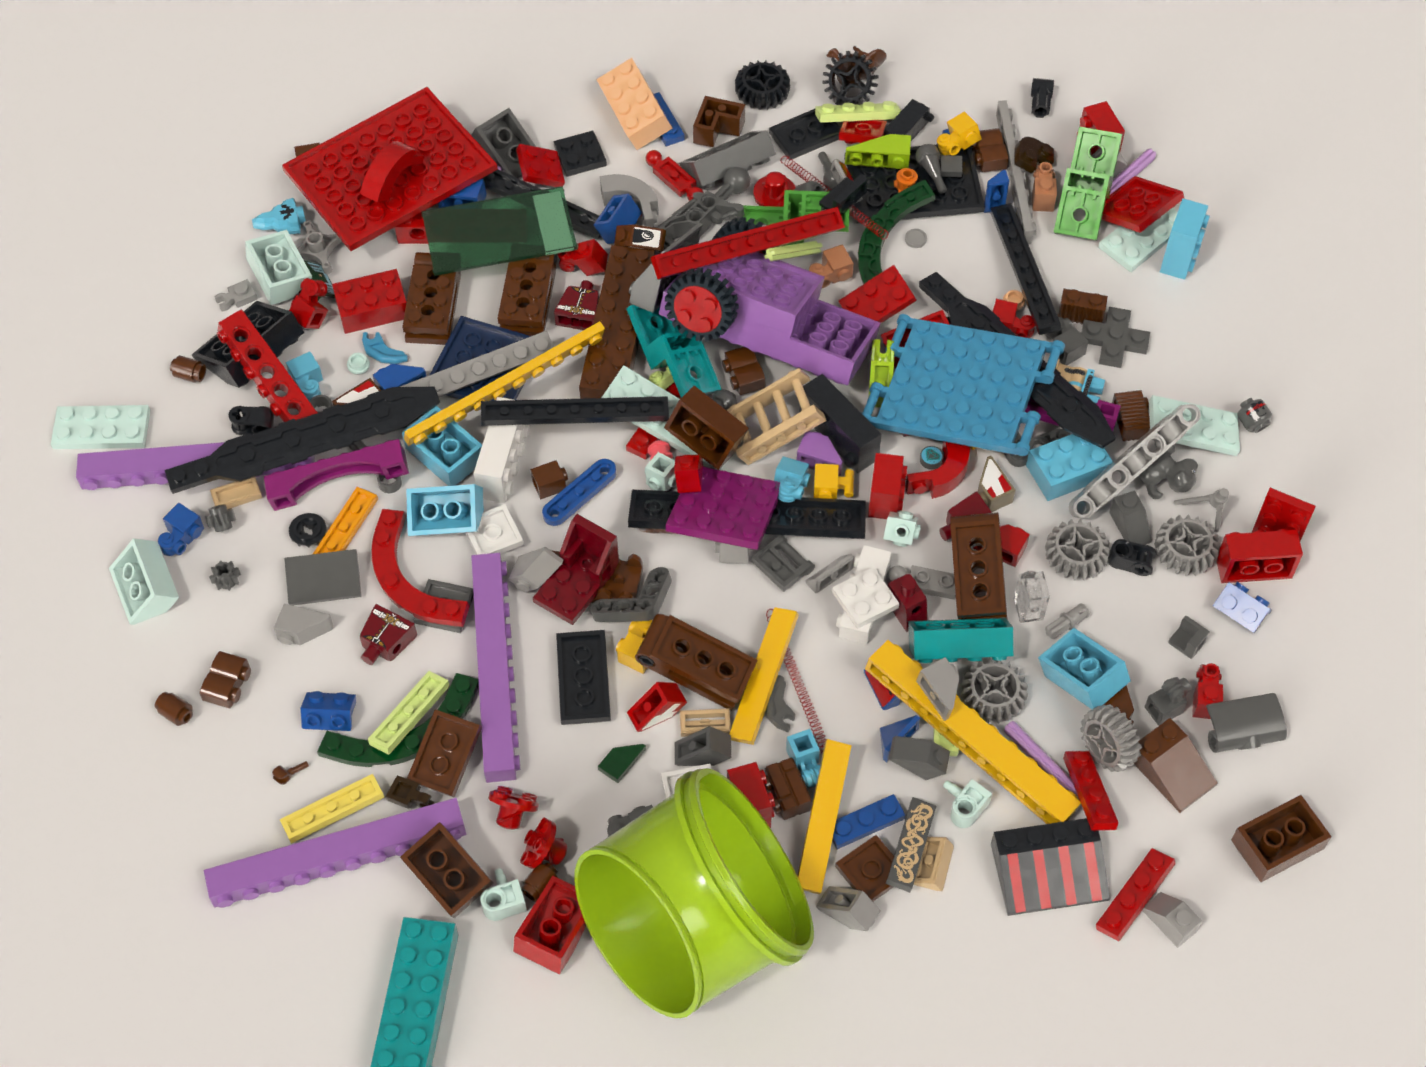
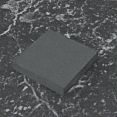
M428 579L423 592L438 598L468 601L469 606L474 596L473 588ZM414 617V623L456 633H461L463 628L430 623Z

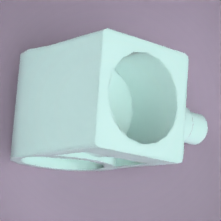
M973 779L970 780L964 789L950 781H945L943 787L956 797L952 805L950 818L957 827L967 828L973 825L990 804L992 793ZM959 809H967L970 813L963 814Z
M501 868L496 869L495 879L497 886L489 887L481 895L484 915L489 920L498 921L526 912V904L518 879L507 882ZM497 900L501 902L497 907L489 906L492 901Z

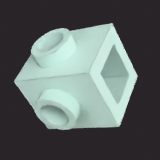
M658 452L645 467L646 484L656 491H669L671 487L674 488L676 486L675 460Z
M890 511L883 539L893 541V544L906 547L907 544L912 545L914 538L918 539L921 525H917L918 517H914L913 513L907 511H899V513Z

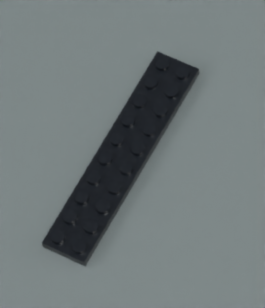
M632 489L628 528L666 530L667 520L680 493L677 491ZM803 497L801 500L796 499L793 502L778 500L765 534L865 539L866 500Z

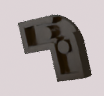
M1024 137L1015 146L1014 165L1031 174L1037 169V162L1040 164L1048 162L1051 165L1054 163V148L1047 143H1043L1033 137Z

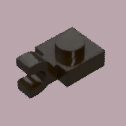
M398 775L385 796L387 801L410 809L413 803L420 808L435 804L434 801L430 800V794L420 792L421 786L419 783Z

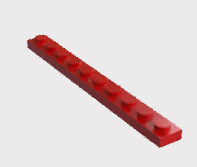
M834 207L657 254L650 259L657 279H662L687 272L692 268L695 270L765 251L768 248L779 247L845 228L839 208Z

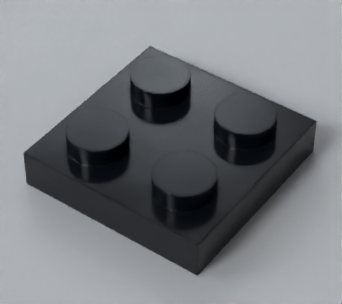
M593 130L553 141L566 177L607 166L606 158Z

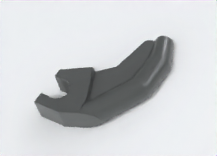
M778 675L766 708V716L775 727L789 732L790 724L785 723L783 720L790 719L794 721L795 713L786 705L783 699L786 682L783 676Z

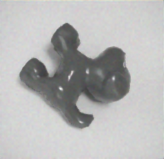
M1174 445L1139 475L1147 488L1148 495L1153 499H1160L1163 496V493L1156 490V485L1163 479H1167L1170 488L1175 492H1187L1196 484L1197 462L1190 458L1179 462L1174 461L1170 456L1175 452Z

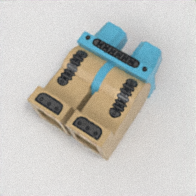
M1058 359L1055 368L1061 372V376L1074 388L1082 391L1094 403H1097L1100 397L1090 395L1089 392L1102 395L1105 380L1094 377L1095 370L1088 369L1087 371L1082 367L1060 364V359Z

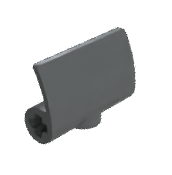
M1275 693L1206 705L1214 730L1208 733V743L1214 753L1234 749L1261 747V744L1283 741L1287 737L1285 719Z

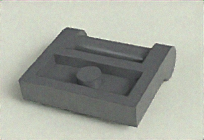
M779 535L751 557V562L785 592L803 576L809 575L814 570L815 565L810 560L804 559L789 545L787 538ZM777 549H781L799 567L796 569L786 558H784L777 551Z

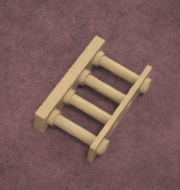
M800 368L790 371L783 378L740 403L732 405L727 410L745 425L744 419L756 413L763 433L752 440L749 431H747L742 439L743 445L736 449L738 458L747 465L754 463L827 421L821 410L814 404L810 406L802 385L811 380ZM794 390L802 411L791 417L783 396ZM775 402L782 422L771 429L764 407Z

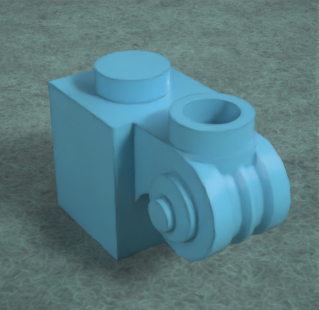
M310 351L286 362L287 372L309 402L313 397L321 395L318 382L323 381L320 366Z
M782 457L776 468L774 481L780 482L779 500L783 502H793L796 499L801 500L804 488L808 487L811 474L808 473V463Z
M811 729L787 736L786 751L789 758L794 759L798 770L801 772L804 784L808 788L816 786L820 770V764L817 765L819 763L820 749Z

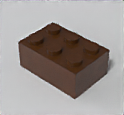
M695 385L678 401L664 426L668 432L717 470L733 456L749 430V427Z
M1299 795L1238 827L1231 841L1259 881L1263 882L1325 849L1332 836L1302 795Z
M441 822L400 856L403 862L453 918H456L486 889L494 884Z

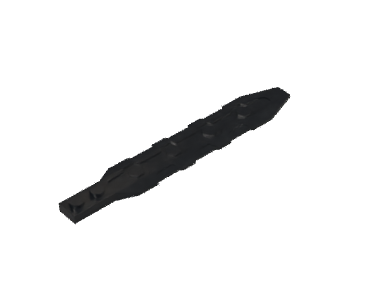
M938 272L919 281V288L948 313L951 325L1016 336L987 306L964 297ZM1044 360L1040 367V372L1046 368L1047 362ZM1056 368L1054 370L1055 377L1053 383L1035 382L1030 397L1047 411V415L1063 430L1100 448H1104L1115 441L1116 437L1099 406L1082 391L1074 388L1061 376V372Z
M435 386L387 388L341 406L338 404L323 409V412L298 420L292 419L252 435L248 433L227 440L210 456L166 469L165 473L172 494L217 479L241 482L289 463L293 465L308 460V457L332 449H342L353 445L354 442L378 434L384 435L406 428L437 406L440 400Z

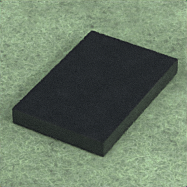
M815 109L770 127L769 134L783 153L790 157V159H794L839 140L841 128L836 122L820 123L815 115Z

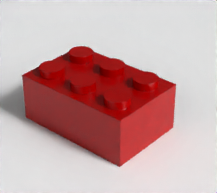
M397 269L332 284L345 334L404 320L407 302Z
M1279 529L1268 532L1258 530L1252 533L1232 532L1225 534L1216 562L1221 584L1228 582L1292 579L1303 556L1297 530Z

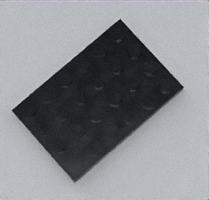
M921 146L910 147L908 168L913 169L918 175L915 184L926 180L935 194L936 200L910 212L902 219L984 212L985 205L971 146L965 150L961 148L958 154L953 155L962 156V177H942L947 189L943 194L938 192L934 180L917 163L915 155ZM846 165L853 180L861 174L868 178L866 194L853 207L861 211L869 219L884 207V203L898 194V189L894 187V181L896 180L897 172L901 169Z

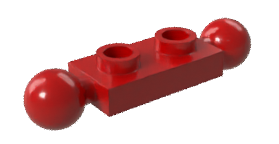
M651 150L646 154V163L653 167V173L678 196L681 197L687 193V198L690 201L693 199L695 192L703 193L701 188L696 187V180L669 156L662 160V155L657 150Z

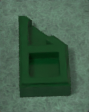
M637 744L612 748L598 765V770L616 783H619L644 753L646 745Z

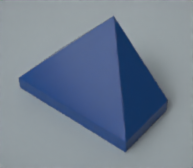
M915 715L880 728L882 755L886 763L889 761L893 737L911 738L919 729L920 717Z

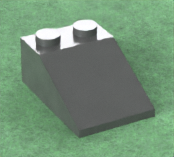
M510 108L476 127L471 134L497 163V166L501 167V171L516 178L522 176L516 148L519 144L536 147Z

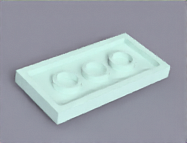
M1171 208L1141 233L1119 226L1100 241L1098 248L1132 272L1168 243L1178 212Z
M1152 395L1149 399L1150 429L1177 407L1192 403ZM1196 405L1201 414L1199 421L1176 444L1237 456L1240 452L1237 413ZM1185 409L1183 411V418L1189 421L1192 415L1190 410Z
M148 405L57 406L51 446L53 449L145 448L150 408Z

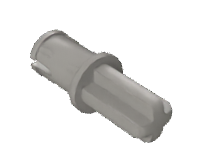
M1080 603L1069 612L1061 613L1060 618L1046 626V635L1051 639H1055L1065 631L1072 630L1077 623L1089 617V610L1079 613L1087 608L1084 604Z

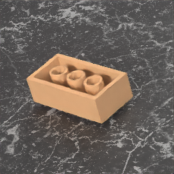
M632 58L596 79L636 150L673 129Z

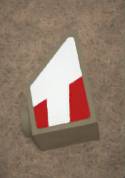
M988 456L979 482L978 493L991 512H994L1013 503L1016 490L993 457Z

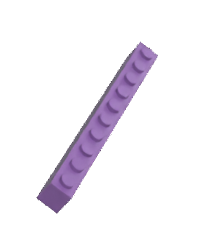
M225 442L80 453L77 457L76 478L82 490L143 486L147 484L163 485L168 483L165 473L166 469L210 456ZM315 455L308 457V460L293 465L289 463L265 471L262 475H270L277 471L292 469L298 465L315 462Z
M500 553L471 555L484 775L486 783L516 780V771L521 769L520 757L515 755L514 748H519L518 733H513V725H517L516 710L512 711L511 703H516L515 688L510 689V681H514L513 666L509 667V660H513L512 645H507V638H512L511 625L506 624V617H510L509 603H505L504 600L505 596H509L508 583L503 582V576H507L506 561H501Z
M457 798L205 869L204 875L209 899L214 908H224L231 906L236 901L243 899L253 900L264 893L280 892L288 886L295 884L304 885L312 879L332 877L340 871H352L364 864L371 862L380 863L385 861L386 858L395 855L402 856L439 822L458 840L467 834Z

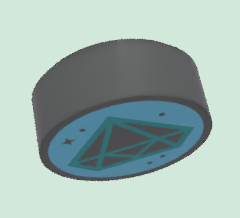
M927 446L922 449L920 463L923 467L937 469L942 465L943 452L936 446Z

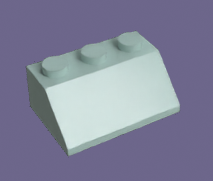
M287 230L245 241L246 260L270 305L292 299L301 290L300 285L302 281L306 278L312 279L309 269Z
M133 538L109 567L130 625H135L166 613L179 598L158 541Z

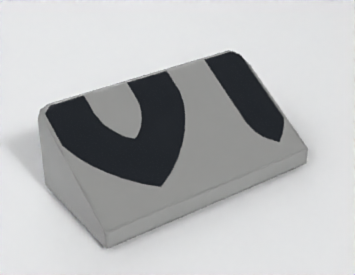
M848 554L839 557L808 578L806 584L815 593H818L852 570L854 556Z

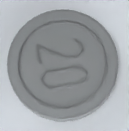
M911 229L905 235L906 244L912 248H920L926 244L927 235L921 229Z

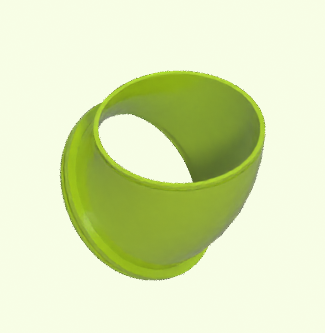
M709 768L697 769L681 775L676 781L674 794L584 852L577 861L574 878L577 900L587 928L599 951L614 973L637 998L653 1010L667 1017L685 1018L709 1001L774 962L782 966H791L801 960L813 944L814 927L810 908L800 881L785 851L764 818L749 799L729 779L715 770Z

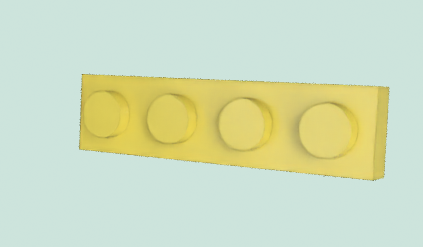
M371 774L279 820L292 844L385 797L374 775Z

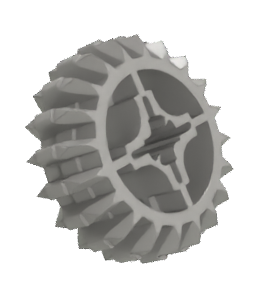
M1189 514L1185 519L1180 515L1176 517V520L1170 518L1167 523L1161 525L1156 534L1154 545L1157 548L1156 556H1161L1160 563L1167 562V570L1173 567L1176 574L1180 571H1184L1185 576L1190 571L1195 576L1199 571L1204 573L1208 567L1211 568L1219 555L1220 543L1218 542V535L1214 534V527L1207 528V521L1199 522V516L1195 520L1191 519ZM1178 535V538H1175L1174 541H1169L1171 537ZM1200 549H1205L1203 554L1196 555V552H1199Z
M1071 519L1068 525L1062 521L1059 527L1055 526L1052 533L1048 535V542L1045 545L1046 559L1050 560V567L1056 566V573L1064 572V578L1072 575L1074 581L1078 576L1085 580L1087 575L1093 578L1096 572L1100 573L1103 567L1107 565L1110 555L1109 540H1105V533H1099V526L1092 528L1091 522L1087 523V525L1082 524L1081 519L1078 523H1074ZM1070 539L1069 542H1065L1064 545H1060L1063 541ZM1092 554H1096L1093 558L1085 561V558L1090 557Z
M989 658L987 664L979 661L977 667L972 665L969 672L964 674V680L961 683V697L964 699V704L976 710L981 718L983 716L987 717L988 723L991 722L992 718H995L999 724L1002 717L1009 721L1012 715L1017 716L1020 709H1023L1025 706V700L1028 697L1026 692L1028 685L1024 683V675H1018V667L1010 668V661L1003 665L1001 661L993 663ZM976 684L981 686L980 689L983 691L981 696L975 690ZM1007 685H1009L1013 691L1014 696L1012 698L1008 695V691L1006 690Z
M1103 704L1088 711L1081 721L1082 727L1080 730L1084 734L1081 738L1086 742L1085 748L1089 749L1096 763H1101L1104 769L1108 768L1111 772L1115 770L1119 772L1131 767L1138 761L1137 758L1141 756L1139 750L1142 746L1138 742L1141 738L1136 734L1137 729L1131 724L1132 720H1128L1125 712L1120 713V709L1118 707L1113 708L1111 704L1107 706Z

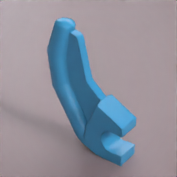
M363 332L362 342L368 356L381 363L399 364L408 361V356L403 351L388 348L379 332H376L374 339H369L368 332Z

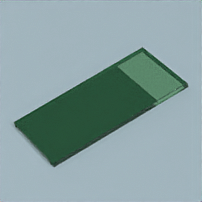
M563 186L426 210L421 215L424 221L434 276L578 250Z

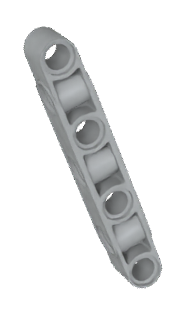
M1193 404L1181 405L1158 422L1071 500L1068 507L1070 514L1076 518H1088L1108 503L1199 421L1201 416L1199 408ZM1185 409L1191 412L1192 416L1189 421L1183 418V411ZM1151 439L1155 441L1157 446L1154 452H1150L1147 448V444ZM1116 470L1121 474L1119 483H1115L1112 480V474ZM1080 501H1083L1086 505V511L1083 514H1079L1076 509Z

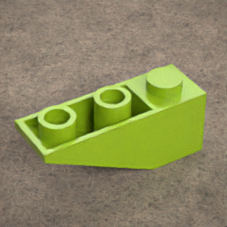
M888 134L846 147L845 164L896 169L908 168L911 135Z

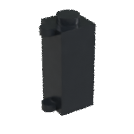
M912 99L884 129V136L888 134L911 135L912 141L928 122L933 121L934 115L930 113L929 107Z

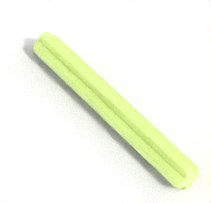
M817 241L768 248L764 257L772 262L820 253V248L823 246Z

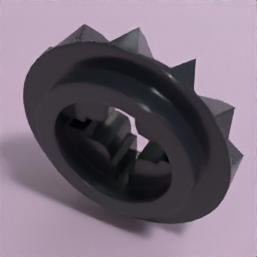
M304 513L297 516L291 522L289 536L292 542L297 543L299 547L306 545L309 548L310 545L315 543L319 545V541L325 536L327 526L321 516L314 513ZM303 526L309 530L312 529V535L305 533Z

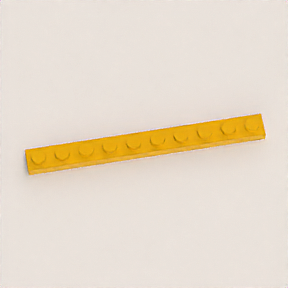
M599 321L404 431L405 442L408 446L414 443L416 445L421 444L433 432L437 434L445 430L447 424L463 420L467 413L472 410H481V401H490L493 398L497 400V397L502 398L506 391L511 388H520L526 383L525 380L532 376L533 378L541 376L546 368L550 366L556 367L569 355L573 357L581 353L585 346L589 344L593 346L599 343L605 330L604 326Z

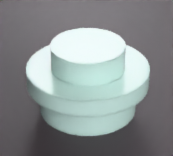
M354 353L349 357L347 367L353 374H362L369 369L370 362L364 354Z

